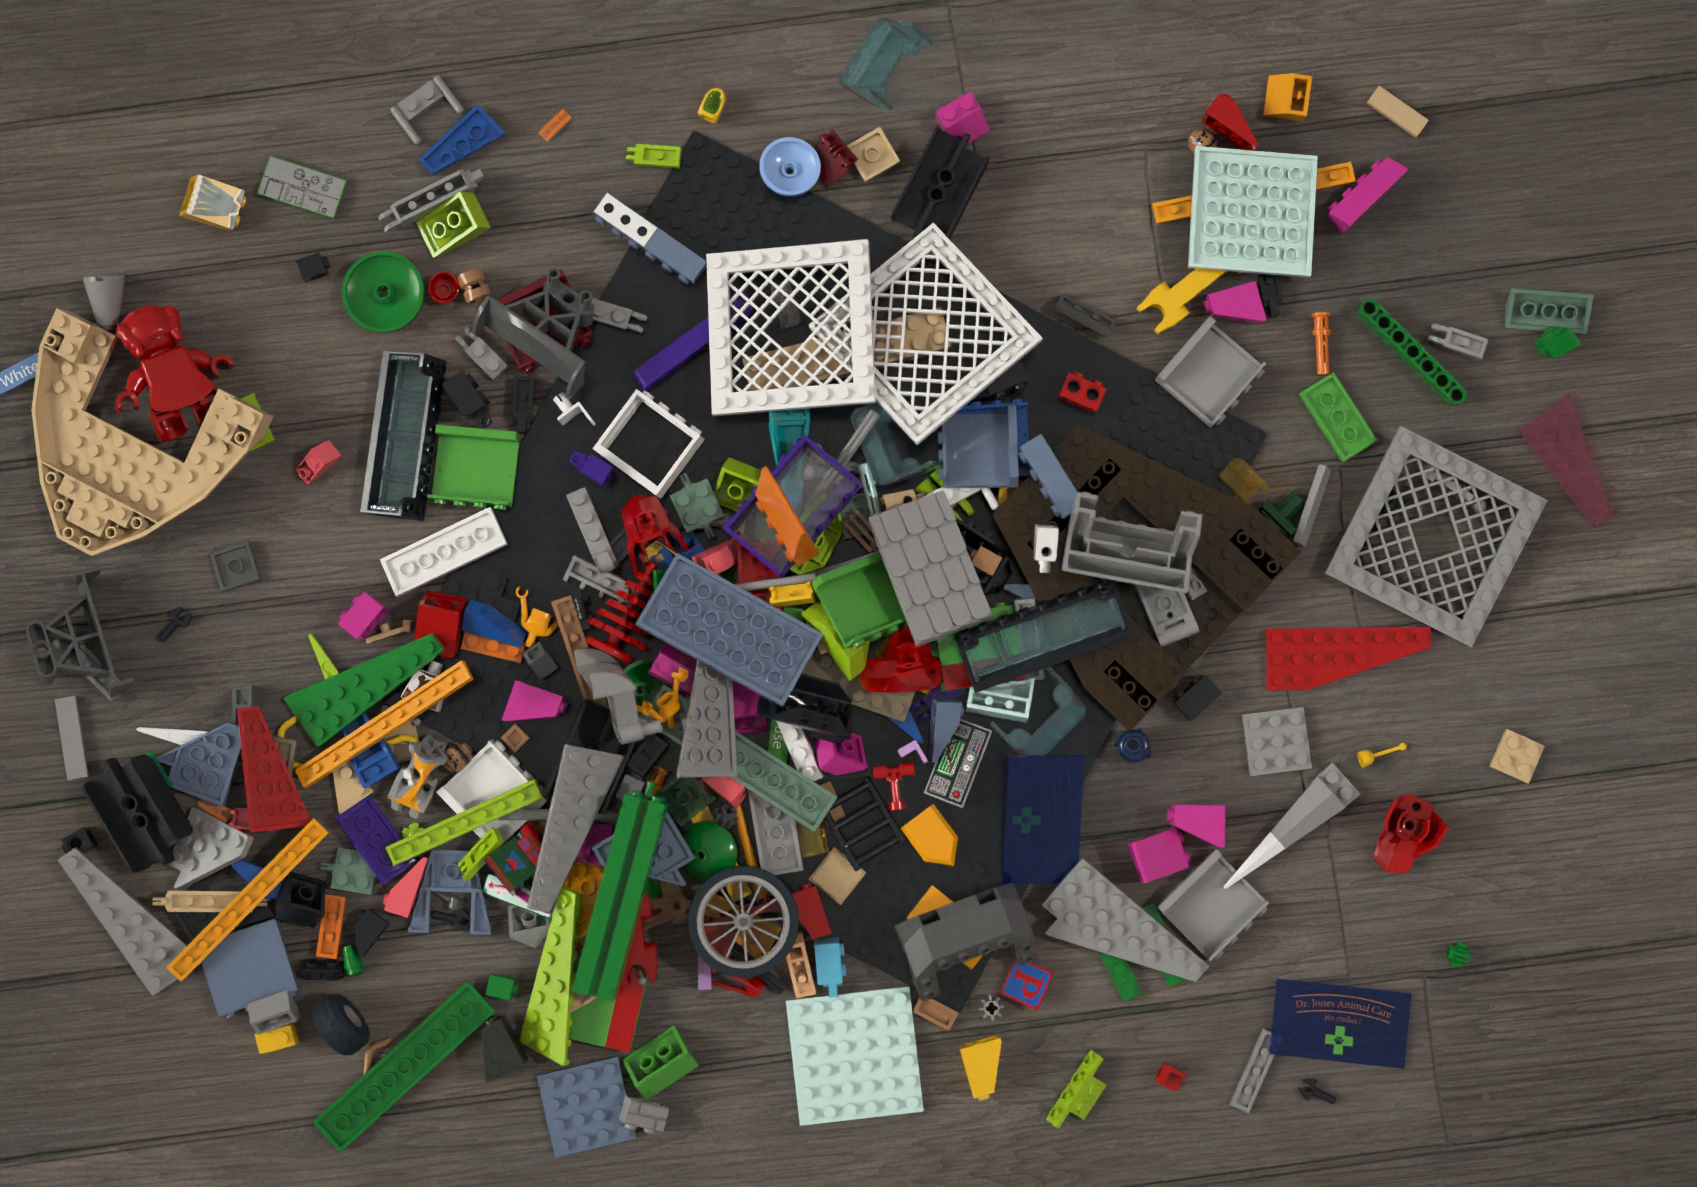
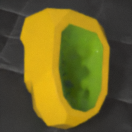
M714 88L705 94L698 110L700 118L717 124L726 102V95L722 89Z

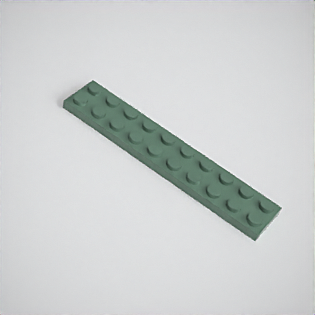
M666 685L662 686L651 703L652 709L657 713V700L663 694L672 692V689ZM678 694L681 707L674 715L676 727L669 728L667 721L661 723L664 735L682 746L681 739H683L684 734L683 731H679L676 719L680 718L679 713L688 711L690 701ZM735 731L737 776L730 778L815 833L838 797Z

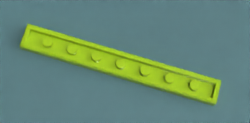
M533 779L385 848L393 866L538 801L544 798V795H542L537 779Z

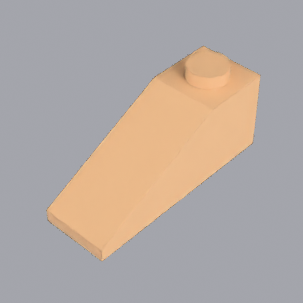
M801 929L798 930L794 946L786 957L796 999L816 994Z

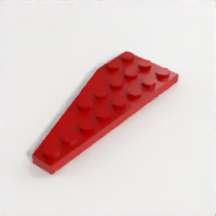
M1431 627L1265 629L1267 691L1310 690L1431 648Z

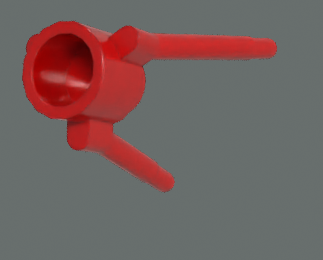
M730 976L744 984L745 989L715 980L712 981L714 985L743 993L749 997H752V995L758 997L765 985L757 976L749 977L747 981L741 977Z

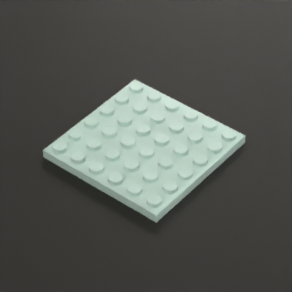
M1196 146L1194 153L1188 268L1310 278L1312 272L1318 156Z
M909 986L838 994V997L829 998V995L786 1000L800 1126L924 1111Z

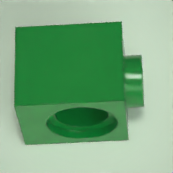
M492 973L489 977L485 995L510 1001L513 996L516 997L519 984H516L517 979Z

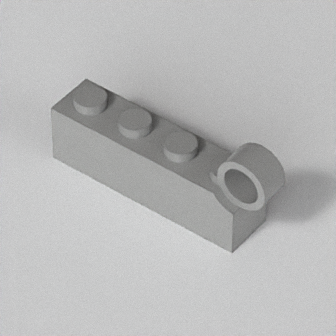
M581 488L566 495L600 574L620 566L586 488Z

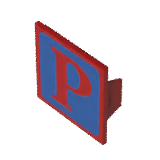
M1015 957L1000 994L1038 1011L1054 972L1032 962L1018 966Z

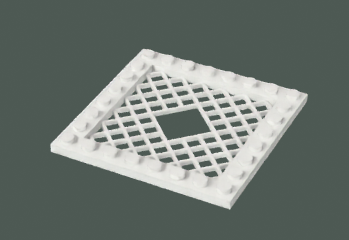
M934 223L870 274L872 301L875 300V306H872V311H874V319L872 320L873 344L875 346V338L886 339V349L874 348V352L885 353V362H874V366L884 367V376L875 367L876 401L916 445L921 443L1042 342V337ZM925 259H936V269L924 268ZM922 261L921 268H913ZM939 261L946 269H939ZM909 272H921L920 282L909 281ZM924 273H935V282H923ZM906 274V281H899ZM938 274H950L949 283H938ZM953 276H954L961 284H953V283H952V282H953ZM894 285H905V295L893 294ZM908 285L920 286L919 295H908ZM891 286L890 294L883 293ZM923 286L934 287V296H922ZM937 287H949L948 297L937 296ZM952 288H964L963 298L951 297ZM966 290H967L974 298H966ZM850 297L844 303V305L849 309ZM878 297L890 298L889 307H878ZM893 298L904 299V308H892ZM907 299H918V309L907 308ZM922 300H933V310L921 309ZM936 301H948L947 311L936 310ZM951 301L963 302L962 311H950ZM836 302L827 310L831 312L838 303ZM966 302L977 303V312H965ZM980 305H981L988 313H981V312H980ZM840 307L834 316L842 321L848 312L843 307ZM877 311L889 312L888 321H878ZM824 312L816 319L821 323L828 314ZM892 312H903V322L891 321ZM906 313L947 315L944 352L904 350ZM950 315L962 316L961 325H949ZM965 316H976V326L964 325ZM831 317L824 326L832 332L839 323ZM979 317H991L990 327L979 326ZM849 318V319L846 321V323H845L846 326H847V323H851V318ZM994 320H995L1001 327H993ZM814 321L809 324V328L812 331L819 326ZM876 325H888L887 335L876 334ZM891 325L902 326V335H890ZM843 328V332L839 329L835 336L843 341L849 333H846L847 330ZM821 329L816 336L823 342L829 334ZM949 329H961L960 339L948 338ZM964 330H975V340L963 339ZM978 330L990 331L989 341L978 340ZM993 331L1005 332L1004 341H992ZM1007 333H1008L1009 336L1011 337V339H1009L1008 341H1007ZM831 338L825 346L833 352L839 346V343L834 338ZM849 339L845 345L852 350V342ZM890 339L901 340V348L889 349ZM948 343H960L959 353L947 352ZM963 343L974 344V354L962 353ZM977 344L989 345L988 354H977ZM992 345H1002L993 354H991ZM842 347L836 356L843 362L850 352ZM888 354H900L899 363H888ZM903 354H915L914 364H904ZM918 355H929V365L917 364ZM932 355L944 356L943 366L932 365ZM947 356L959 357L958 367L946 366ZM962 357L973 358V367H961ZM851 358L846 365L853 370ZM976 358H986L976 367ZM887 367H899L898 377H888ZM902 368H914L913 378L901 377ZM917 368L928 369V379L916 378ZM931 369L943 370L942 380L931 379ZM946 370L958 371L957 380H945ZM961 371H971L960 380ZM888 381H898L897 390ZM901 381L913 382L912 392L900 391ZM916 382L927 383V393L915 392ZM930 383L942 384L941 394L930 393ZM945 384H954L952 388L944 393ZM901 395L912 396L911 405ZM915 396L926 397V407L914 406ZM929 397H938V399L929 406ZM915 410H920L923 412L918 414Z
M868 239L706 254L713 416L876 403ZM825 265H835L829 272L822 267ZM839 266L847 272L840 281L832 275ZM803 267H814L809 274L802 269ZM795 268L789 276L781 270ZM819 268L827 274L820 283L812 277ZM775 270L769 277L761 272ZM800 270L806 277L800 284H797L792 277ZM754 272L749 279L742 273ZM778 272L786 277L780 286L772 281ZM729 274H734L729 280ZM758 274L766 279L759 288L752 283ZM738 276L746 281L739 290L732 285ZM848 277L849 289L843 285V283ZM829 278L837 283L830 292L822 286ZM809 279L817 285L810 294L802 288ZM789 281L797 287L790 295L782 290ZM769 283L776 288L770 297L762 292ZM749 284L756 290L750 299L742 294ZM729 286L737 292L731 299ZM840 286L848 292L841 301L833 295ZM820 288L828 294L821 303L813 297ZM799 290L807 296L800 305L792 299ZM779 292L787 297L780 307L773 301ZM759 294L767 299L760 308L753 303V300ZM739 295L747 301L740 310L732 304ZM830 297L838 303L831 312L823 306ZM849 297L850 309L844 305V303ZM810 299L818 305L811 314L803 308ZM790 301L819 325L792 356L764 332L766 327ZM769 303L777 308L771 317L763 312ZM749 305L757 310L750 319L743 314ZM730 306L737 312L732 319H730ZM840 307H843L848 312L842 321L834 316ZM820 309H823L828 316L820 323L813 316ZM760 313L767 319L761 328L753 323ZM740 315L748 321L741 330L733 324ZM831 317L839 323L832 332L824 326ZM849 318H851V330L845 325ZM750 325L758 330L751 339L743 333ZM731 327L738 332L732 340ZM841 327L849 332L843 341L835 336ZM821 329L829 334L822 343L814 337ZM760 334L768 339L762 348L754 343ZM742 335L748 343L740 350L734 343ZM831 338H834L839 343V346L833 352L825 347ZM850 338L852 342V350L845 345ZM811 340H814L819 345L813 354L805 349ZM771 343L779 349L772 358L764 352ZM751 344L759 350L752 359L744 354ZM732 347L739 352L733 360ZM842 347L850 352L843 362L836 356ZM822 348L830 354L823 364L815 357ZM802 350L810 356L803 365L795 359ZM783 352L789 357V360L781 367L775 359ZM761 354L769 359L762 369L755 363ZM741 356L749 361L742 370L734 364ZM832 358L841 364L834 372L826 367ZM851 358L853 370L846 365ZM812 360L820 365L814 374L806 369V366ZM792 361L800 367L793 376L785 370ZM772 363L780 369L773 378L765 372ZM751 365H754L759 370L753 379L745 374ZM732 366L739 372V374L734 379L732 375ZM843 367L851 373L844 382L836 376ZM823 369L831 375L824 384L816 378ZM802 371H805L810 376L804 385L796 380ZM782 372L790 378L783 387L775 381ZM762 374L770 380L763 389L755 383ZM742 375L750 381L743 390L735 385ZM833 378H835L841 384L829 383L833 380ZM813 380H815L819 384L816 386H808ZM793 381L799 386L788 388ZM774 383L780 389L768 388ZM752 385L759 389L756 391H748ZM733 387L739 392H733Z

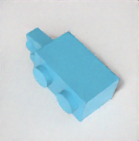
M839 937L814 939L818 985L829 987V998L838 997L837 986L842 985V976H846L845 963L841 964V956H845L844 943H839Z

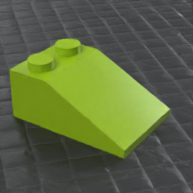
M474 192L457 193L416 222L433 258H437L477 238L491 228Z

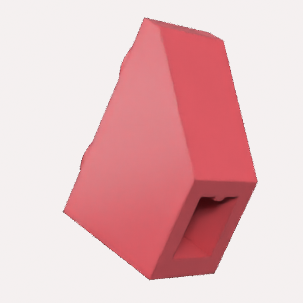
M327 440L312 448L295 471L308 486L333 467L341 457V454L330 440Z

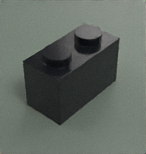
M1197 675L1190 682L1191 687L1188 690L1182 689L1174 696L1176 701L1173 704L1189 721L1196 718L1222 694L1206 675L1202 677Z

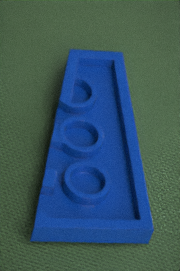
M477 104L418 160L434 176L503 137L506 133Z

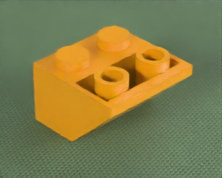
M1293 73L1270 75L1268 77L1263 116L1303 122L1307 117L1313 76Z

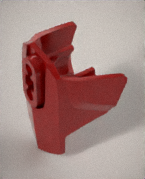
M635 495L621 509L627 535L626 548L633 573L637 572L634 555L636 543L641 554L648 557L644 547L648 540L661 537L664 539L667 548H670L671 540L667 531L677 538L686 552L690 551L680 530L670 521L656 496Z
M906 626L890 636L883 658L867 659L865 668L860 673V682L868 692H915L933 689L942 682L940 661L932 654L929 643L916 647L910 629Z
M1413 794L1396 795L1387 811L1384 820L1385 824L1373 857L1386 872H1409L1417 857L1439 846L1449 830V825L1442 817L1436 814L1430 802ZM1413 803L1419 805L1418 810L1414 811L1412 809ZM1409 821L1410 827L1406 829L1405 823Z

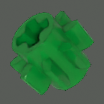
M1455 941V945L1449 944L1445 958L1450 960V965L1461 968L1462 964H1468L1471 950L1466 949L1467 944Z

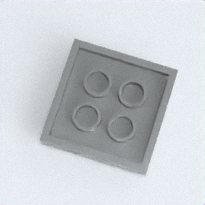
M1304 707L1241 715L1250 776L1312 768Z

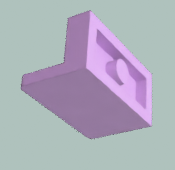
M916 740L897 750L901 758L916 750L922 762H928Z

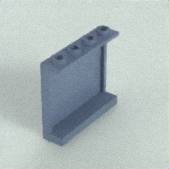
M272 919L228 934L201 961L218 1017L225 1015L226 1018L238 1015L237 1010L243 1008L247 1012L249 1003L287 990L292 997L297 995L296 990L302 989L297 984L279 926H282L280 919Z

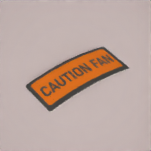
M563 107L537 134L549 144L574 117Z
M201 798L195 804L202 811L227 824L233 817L231 815L232 809L227 806H219Z

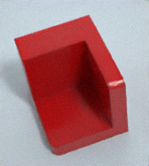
M1163 1062L1154 1081L1176 1092L1183 1078L1186 1079L1187 1075Z

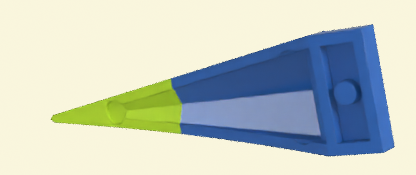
M309 633L308 637L324 678L327 679L339 674V671L314 635ZM367 712L342 730L344 737L372 720ZM385 738L351 759L354 771L364 789L400 769L391 751L392 748L386 743Z

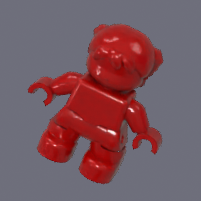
M151 304L131 311L122 323L117 326L116 335L121 339L123 346L130 350L132 356L142 361L140 367L129 374L125 392L117 396L116 412L120 413L122 411L121 403L123 401H131L134 405L133 409L138 411L139 400L137 396H140L143 389L146 388L149 395L150 419L154 425V431L160 443L168 442L184 435L189 430V426L180 409L190 406L198 427H201L218 391L214 383L198 368L204 370L209 368L213 378L218 379L220 372L216 369V366L223 364L227 369H233V361L227 355H217L212 359L211 355L198 348L187 349L183 345L177 346L179 341L183 340L181 318L178 309L171 305L162 307Z

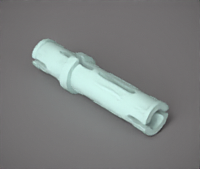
M870 462L857 465L870 517L878 515L882 511L875 488L877 483L876 480H873Z

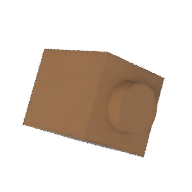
M980 546L979 550L974 548L970 559L975 569L992 578L1002 557Z

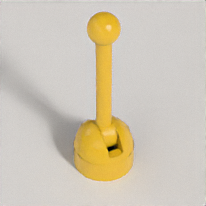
M1400 743L1399 746L1374 754L1369 750L1357 752L1358 761L1361 767L1364 768L1371 765L1375 757L1397 750L1404 751L1407 749V745Z

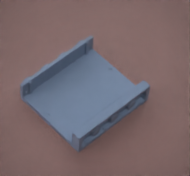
M1008 405L1007 414H954L941 425L942 432H938V444H942V449L938 451L939 462H943V467H939V480H943V488L1018 487L1016 405Z

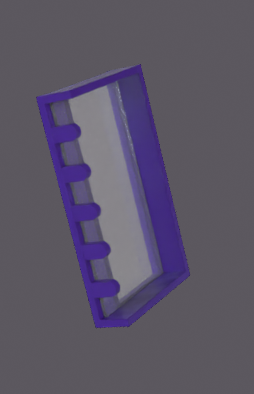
M804 435L802 439L798 438L792 445L793 449L788 454L785 453L780 458L779 465L775 469H771L770 472L782 488L814 543L863 486L857 477ZM756 485L751 492V497L740 503L737 513L734 516L730 515L726 519L723 529L725 533L731 536L779 578H783L795 562L790 563L784 553L787 548L785 545L781 546L775 537L778 534L776 529L773 528L771 530L765 520L768 515L766 512L761 513L756 502L759 500L755 495Z

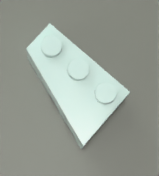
M1035 678L1002 683L977 693L974 692L973 687H970L965 712L1026 723L1029 717Z

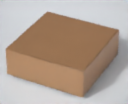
M515 723L501 739L516 753L530 737Z

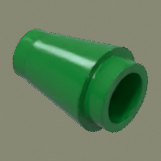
M355 945L342 948L344 970L348 977L364 973L363 968L365 965L358 955Z

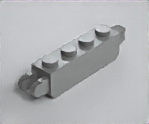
M481 169L472 173L470 170H458L393 203L390 206L391 209L380 214L378 218L380 221H385L393 216L396 217L397 220L384 227L385 232H390L399 227L404 228L422 219L457 193L475 192L474 189L478 187L476 183L484 180L485 176Z

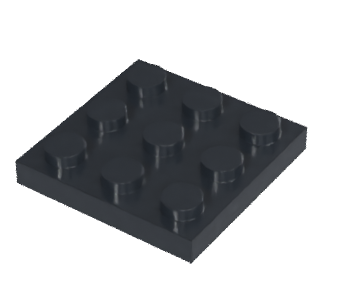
M675 428L651 479L652 483L656 486L661 483L692 441V437L682 430ZM703 441L667 492L674 494L684 487L679 478L682 475L686 482L684 473H687L691 484L708 479L714 492L721 468L732 454Z

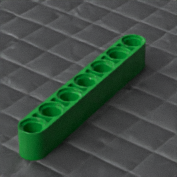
M1366 299L1359 305V317L1446 404L1454 407L1465 401L1467 397L1466 390L1376 300ZM1364 305H1370L1373 308V313H1366ZM1379 319L1387 322V328L1384 329L1379 326ZM1393 334H1399L1402 342H1395ZM1408 348H1413L1416 351V357L1408 355ZM1426 362L1430 365V372L1423 370L1422 363ZM1437 377H1442L1445 380V386L1438 385ZM1452 391H1455L1459 394V401H1455L1452 399Z

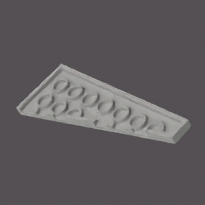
M564 745L528 901V909L550 912L624 760L623 755L574 745Z

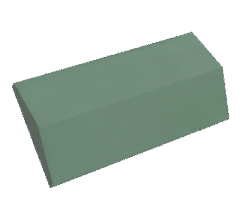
M1511 287L1506 303L1505 328L1546 331L1550 326L1570 328L1573 333L1587 334L1594 294Z

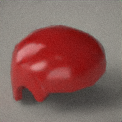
M438 272L429 281L428 293L433 301L440 304H448L456 299L459 293V282L449 272Z

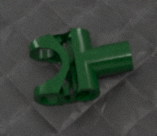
M1291 492L1277 507L1268 499L1258 510L1285 537L1289 538L1297 530V526L1290 519L1305 503L1297 494Z

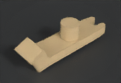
M403 620V626L390 630L388 623L380 625L381 634L365 638L366 644L405 632H411L413 621Z

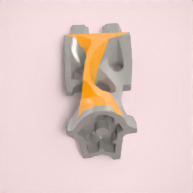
M427 734L420 743L410 742L411 762L408 767L403 766L388 795V799L392 800V809L401 811L405 805L410 808V817L418 819L422 813L424 814L432 802L439 780L438 778H429L433 769L447 762L448 756L444 752L448 743L437 741L431 734ZM404 778L408 781L407 785L402 783ZM426 783L430 785L428 791H426L424 788V785Z

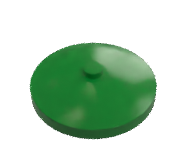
M379 251L361 257L350 267L343 281L342 299L346 311L358 325L371 332L392 333L407 327L418 316L424 303L425 288L421 274L408 259L397 253Z

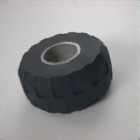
M331 994L314 1007L312 1019L321 1037L334 1051L344 1056L353 1055L368 1043L370 1037L369 1027L359 1010L346 997L340 994Z

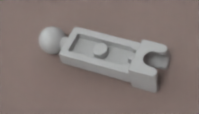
M1425 463L1423 465V470L1432 468L1434 466ZM1435 470L1425 473L1428 484L1438 481ZM1445 472L1443 474L1440 473L1442 479L1451 477ZM1453 479L1443 482L1445 491L1457 490ZM1460 484V489L1467 487L1463 484ZM1471 489L1461 492L1464 502L1475 499L1474 495L1470 493ZM1458 493L1453 494L1454 497L1459 499ZM1481 500L1482 510L1485 511L1487 507L1486 501ZM1476 502L1470 504L1471 510L1474 513H1479Z

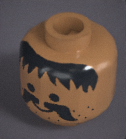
M1205 128L1196 129L1188 138V148L1193 153H1195L1196 146L1218 148V138Z
M454 742L444 752L448 756V760L443 765L451 772L462 771L472 761V748L465 742L463 744Z

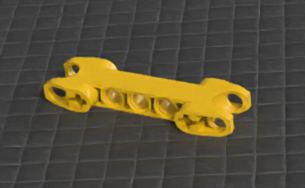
M1195 269L1171 289L1164 281L1149 293L1136 310L1139 313L1150 307H1156L1161 310L1163 321L1153 330L1158 335L1188 316L1190 312L1184 305L1227 271Z

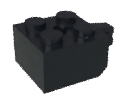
M1021 359L974 397L973 400L987 397L988 400L994 399L996 401L1005 398V395L1009 392L1016 394L1025 390L1029 378Z
M462 370L442 384L461 414L468 420L476 421L482 429L487 428L493 423L488 412L490 411L488 407L490 401L481 390L478 391L476 389L479 385L470 373L466 375Z

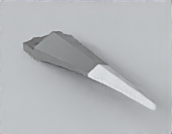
M1333 763L1328 765L1314 778L1271 832L1224 885V889H1227L1342 811L1360 795L1358 790Z

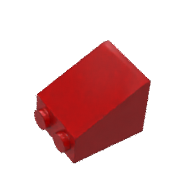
M427 591L418 605L414 641L434 633L446 649L439 656L445 659L454 658L459 648L468 598Z

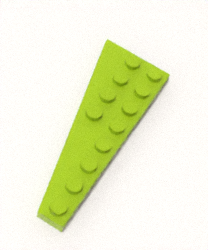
M566 886L561 887L557 896L519 1039L520 1043L562 1066L569 1065L570 1062L567 1059L568 1047L571 1046V1040L568 1039L569 1026H572L570 1008L574 1003V992H572L575 983L573 962L576 961L577 954H574L575 940H578L576 922L577 918H579L581 897L580 893Z

